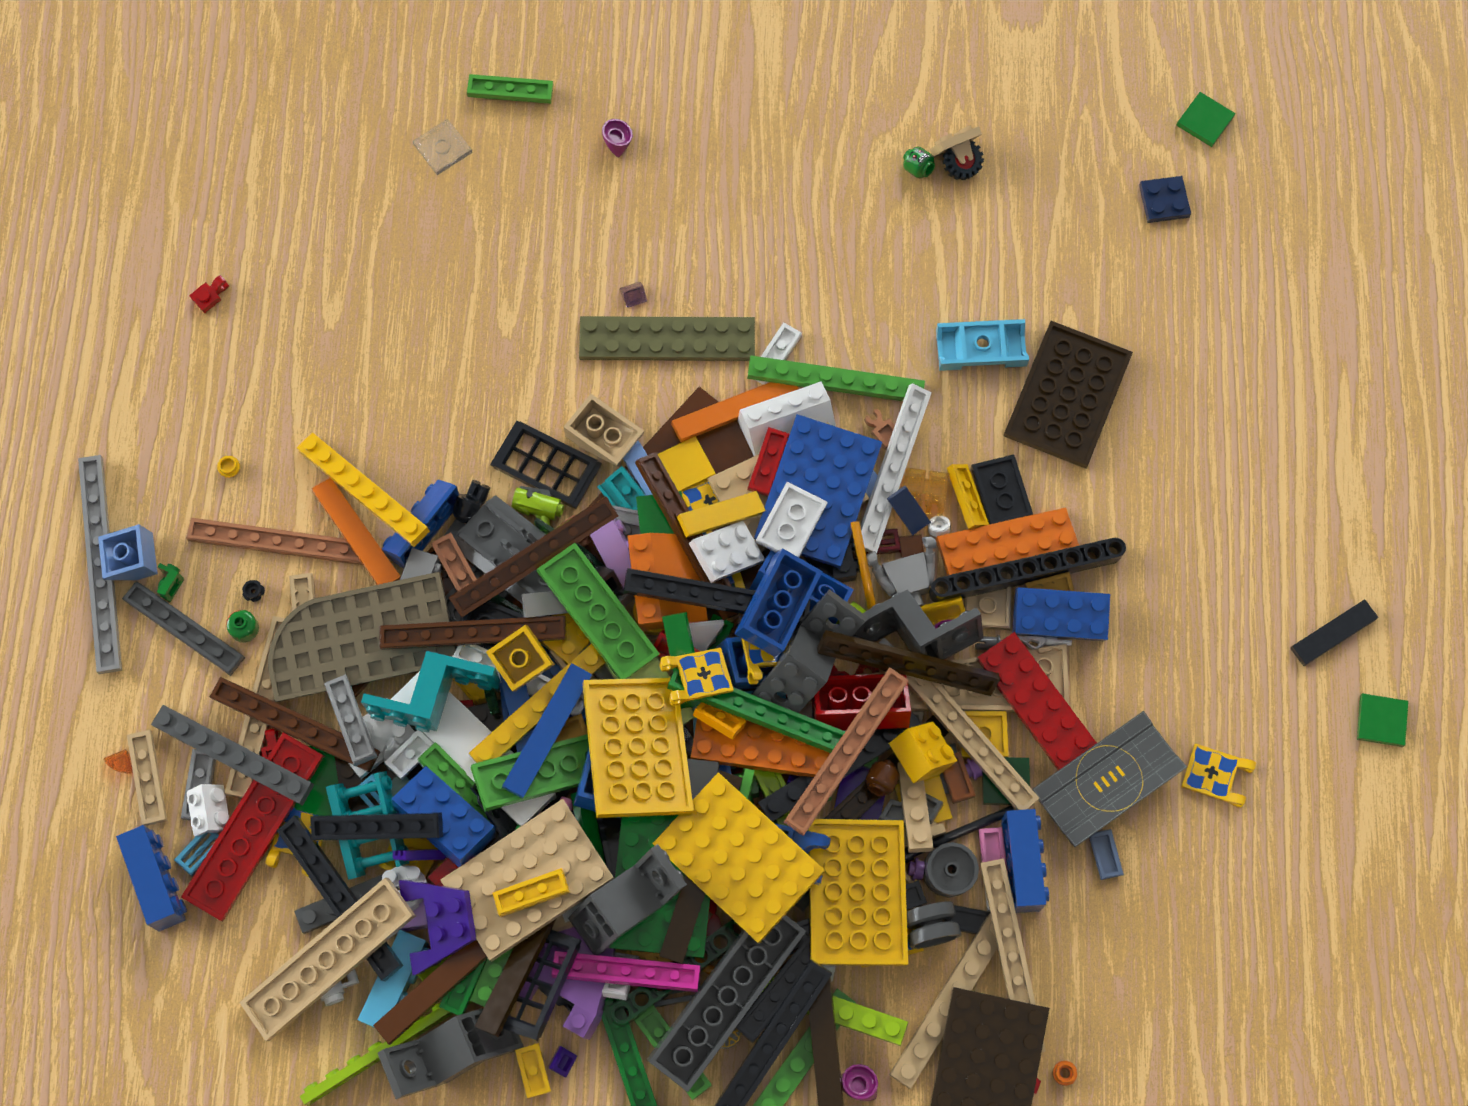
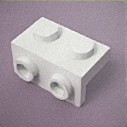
M201 784L188 790L187 802L189 804L193 835L221 833L229 820L224 785Z

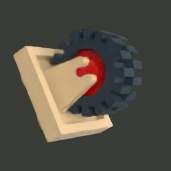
M971 125L953 134L954 137L952 133L934 142L936 146L930 149L934 157L943 154L945 160L942 162L943 165H946L944 169L950 172L948 174L950 177L955 176L954 179L956 180L969 179L976 175L983 167L981 165L984 162V158L981 157L984 155L983 151L980 152L979 149L981 147L979 145L975 146L973 141L982 135L979 126L973 129Z

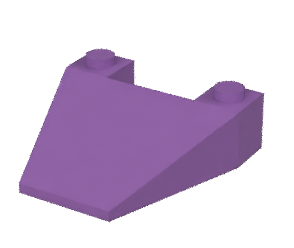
M574 927L559 931L582 940L578 953L593 955ZM548 943L544 944L538 957H543ZM553 945L547 960L554 961L555 951L568 952V950ZM608 948L600 956L614 957L616 949ZM535 962L529 974L530 977L534 978L540 963ZM544 965L538 980L553 985L556 978H552V967ZM566 979L560 996L575 1005L563 1027L584 1039H591L602 1019L606 997H603L602 994L605 983ZM525 982L519 996L525 998L531 983ZM535 985L529 1000H532L539 987L538 985Z

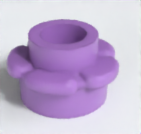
M968 758L965 766L969 778L973 777L974 780H977L978 777L982 776V771L973 759L969 760Z
M915 858L914 862H909L907 874L911 876L913 881L915 879L922 880L925 862L919 861L918 858Z

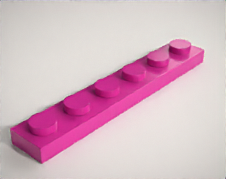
M555 951L553 962L562 965L567 952ZM578 953L567 979L698 992L701 968L700 965ZM552 968V978L557 977L558 969Z

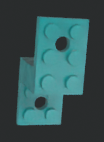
M426 651L410 704L365 693L361 703L368 714L371 715L370 718L383 722L384 719L392 720L395 725L407 727V724L416 726L417 730L429 733L430 730L437 731L453 679H455V682L463 685H468L469 682L478 684L477 686L484 690L498 689L501 680L495 667Z

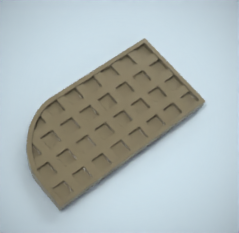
M441 572L314 598L298 606L284 619L277 629L269 650L268 669L275 702L326 692L324 683L345 674L351 686L418 672L421 669L426 651L453 657L456 646L380 649L381 625L450 622Z

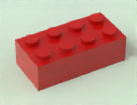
M885 674L829 676L825 685L812 698L814 719L840 730H847ZM908 684L877 729L909 728L911 705Z

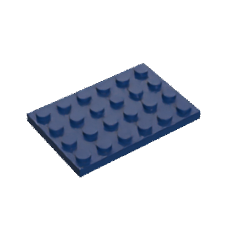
M797 414L764 507L766 511L762 513L754 539H757L785 484L789 482L828 502L801 556L841 568L852 535L850 523L857 520L882 441Z

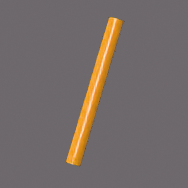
M854 521L850 524L865 599L869 610L876 602L860 522Z

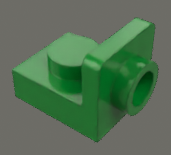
M159 563L158 568L166 577L160 580L157 593L163 599L171 602L183 583L184 578L179 573L180 569L169 563L165 566Z

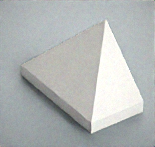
M724 620L689 623L694 648L699 651L707 650L722 632Z

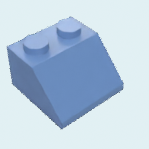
M138 524L98 537L102 578L104 580H140L158 574L153 533Z

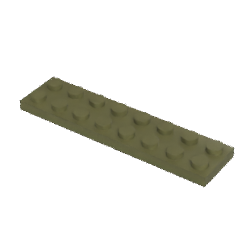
M580 316V360L750 361V355L755 356V317Z

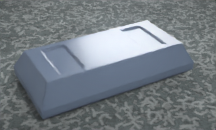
M1112 830L1096 832L1090 836L1089 839L1100 880L1124 875Z

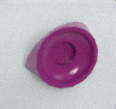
M620 119L607 120L602 127V136L607 147L619 158L626 151L632 140V129L626 122Z
M856 1064L850 1066L841 1074L842 1091L845 1094L859 1101H872L877 1098L878 1080L871 1068L866 1065Z

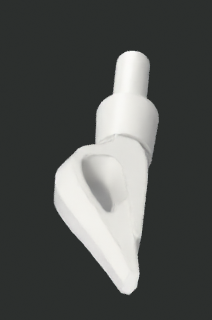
M1017 635L1032 650L1042 648L1044 645H1072V640L1057 639V637H1023ZM1029 642H1035L1038 644V646L1034 647L1031 644H1029Z

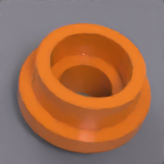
M1060 1061L1053 1068V1078L1062 1086L1071 1085L1077 1078V1069L1069 1061ZM1062 1069H1066L1069 1072L1067 1078L1061 1076L1060 1072Z

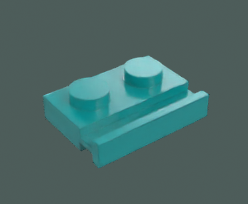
M623 466L605 479L604 483L597 486L613 506L637 510L636 497L646 496Z

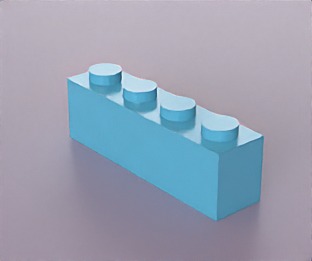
M399 930L391 948L404 966L386 981H381L377 977L357 1019L358 1021L375 1028L373 1025L409 994L407 990L410 984H414L418 978V975H412L409 953L430 950L427 948L429 943L426 940Z

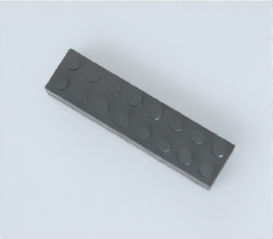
M785 915L759 944L743 929L646 1060L689 1092L805 934L806 930Z

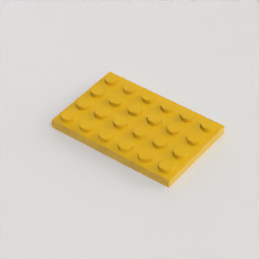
M671 678L583 681L596 818L693 813L680 704L676 706L670 704L669 697L672 690L667 689Z
M718 772L692 800L693 813L678 815L653 842V845L658 844L661 849L666 851L672 863L760 944L825 870Z
M815 819L808 831L824 834L831 838V842L827 849L819 848L808 852V855L825 870L822 874L821 884H813L809 888L810 960L812 959L820 965L907 966L908 938L904 820Z

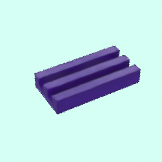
M439 849L393 850L394 860H443L447 858Z

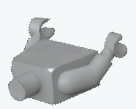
M922 537L926 552L883 563L882 566L878 564L875 551L867 554L869 567H873L872 572L878 584L889 596L892 597L894 594L908 589L919 606L924 605L921 595L928 593L929 586L932 585L935 577V552L933 549L936 548V540L933 537Z

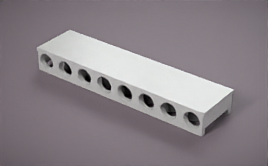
M420 671L390 700L410 704ZM449 692L437 731L430 730L429 733H422L433 743L436 742L475 782L471 765L476 762L468 753L483 741L491 731ZM509 750L503 756L513 754V752ZM556 793L500 808L517 825L522 826L536 817L557 796Z

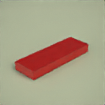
M768 427L747 490L757 491L760 495L769 496L790 435L789 433Z

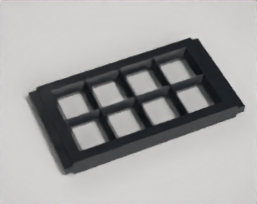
M516 420L490 466L532 488L549 490L551 497L561 499L563 504L577 509L601 468L602 463ZM524 433L536 439L528 453L516 447ZM540 442L553 447L546 461L533 456ZM513 450L526 456L518 470L506 465ZM557 450L570 456L562 470L550 464ZM530 459L543 465L535 479L522 473ZM574 459L587 464L580 478L567 473ZM547 468L559 473L552 488L539 482ZM564 476L577 482L569 496L557 491Z
M551 929L545 942L548 943L546 951L542 958L538 957L536 960L540 964L534 978L528 976L526 982L531 983L525 998L518 996L516 1000L522 1003L516 1018L509 1016L503 1029L538 1042L579 952L581 939ZM553 945L568 950L562 965L547 960ZM544 965L559 970L553 985L538 980ZM535 985L551 990L544 1005L529 1000ZM526 1005L542 1010L536 1025L520 1020Z

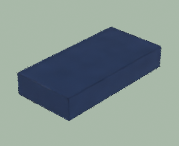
M903 486L887 498L912 535L931 523L906 486Z

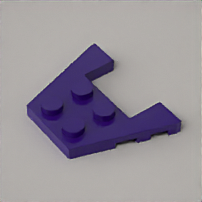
M399 880L400 893L406 902L424 899L431 946L430 950L409 953L412 975L424 973L426 969L435 966L447 956L456 953L477 940L469 890L431 885L430 883L414 882L412 880Z

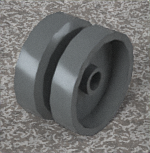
M954 842L942 844L931 851L924 860V882L938 896L947 898L959 896L971 889L978 879L979 866L977 858L963 844ZM949 866H952V867H953V870H952V873H953V874H950V873L948 872V867H949Z
M938 902L907 911V928L915 929L907 936L911 949L940 945L962 936L959 923L949 921L956 915L953 902Z

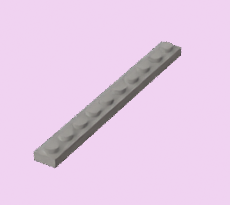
M96 455L78 458L96 672L98 674L122 671L114 580H104L102 578L98 537L109 534L110 530L103 457Z

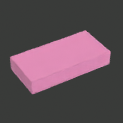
M1002 827L979 829L978 836L982 863L1004 858L1007 870Z

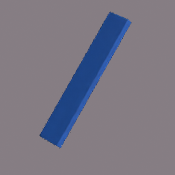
M571 663L503 783L502 788L522 799L524 798L583 693V681L590 680L592 677L591 673Z

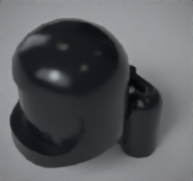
M472 480L467 494H459L453 507V515L458 521L467 523L478 512L487 500L490 491L488 485H480L479 481Z

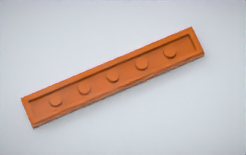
M769 382L672 420L671 425L680 442L737 421L740 409L798 390L799 388L798 386Z
M329 478L311 488L315 497L375 583L379 585L400 580L401 576L334 481Z

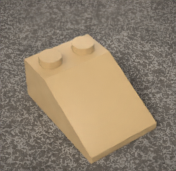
M592 394L588 396L564 426L566 438L582 449L616 466L619 465L644 434V430Z

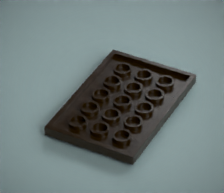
M1050 321L1003 436L1087 469L1133 352L1057 322Z
M953 987L930 1106H1032L1050 1008Z

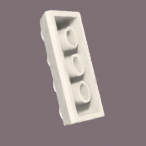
M822 382L740 409L738 423L753 456L760 453L768 427L790 434L797 414L823 423L828 422L836 427L831 401Z

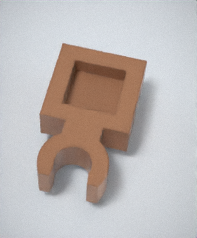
M875 409L873 414L877 419L871 420L868 416H865L864 421L867 426L874 427L871 431L872 436L876 440L882 441L881 446L886 450L895 425L889 418L883 421L881 412Z

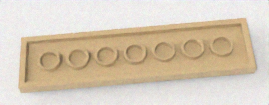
M384 878L239 1003L264 1040L271 1041L416 917V915L391 880Z

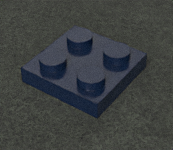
M1183 176L1140 181L1139 187L1147 223L1190 218L1191 210Z

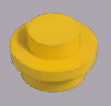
M224 456L219 460L217 470L221 476L231 478L238 474L240 463L233 456Z

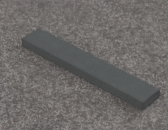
M138 581L133 584L122 598L130 606L230 676L245 659L242 654Z

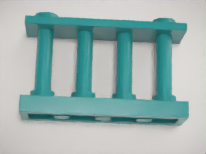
M387 771L375 773L374 782L347 789L344 787V783L327 786L326 791L332 815L397 814L391 799L393 797L391 791L393 786L392 780L387 775ZM378 791L380 805L354 812L350 810L349 798ZM379 839L339 840L348 880L366 875L365 870L367 867L393 861V850H409L404 844V840L390 839L392 851L367 858L361 857L360 844ZM395 860L396 867L409 864V861Z

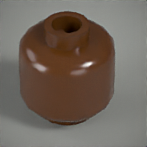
M889 760L874 762L865 779L868 790L882 797L891 794L897 785L900 773L896 769V765Z

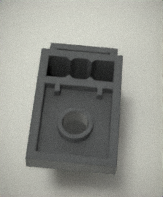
M829 589L794 629L785 650L780 656L778 664L751 694L799 713L825 685L836 659L818 654L817 647L825 630L853 636L866 622L867 616ZM835 617L840 621V623L833 624L829 621L828 618ZM782 691L786 693L788 697L781 698L777 695V692Z
M908 589L894 594L890 599L875 604L871 609L865 611L863 614L867 616L866 622L854 634L868 641L876 642L897 631L910 651L944 660L984 639L982 617L977 608L963 612L959 617L950 622L942 623L936 629Z
M657 844L633 867L589 895L568 919L593 955H601L619 937L663 908L687 884L682 873L675 869L670 862L666 851Z
M482 1008L455 1016L417 1040L383 1049L378 1052V1056L395 1099H399L446 1084L486 1060L515 1052V1050L524 1047L518 1034L502 1029L499 1037H496L476 1028L475 1025L484 1009ZM404 1065L408 1066L410 1074L405 1070Z

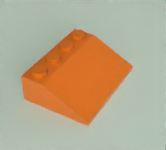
M644 533L627 535L631 569L701 581L676 534ZM634 595L638 626L642 631L664 629L663 616L687 612L689 623L708 621L706 607Z

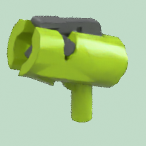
M520 486V488L517 487L515 490L511 508L527 516L529 514L535 515L536 519L541 521L542 532L548 534L551 532L550 520L556 521L557 517L561 518L564 505L561 504V499L551 497L549 490Z

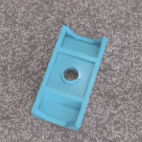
M1025 319L937 323L936 338L939 371L961 370L962 366L1005 364V368L1027 367L1029 355L1026 353ZM985 339L989 345L983 348L978 346L977 341Z

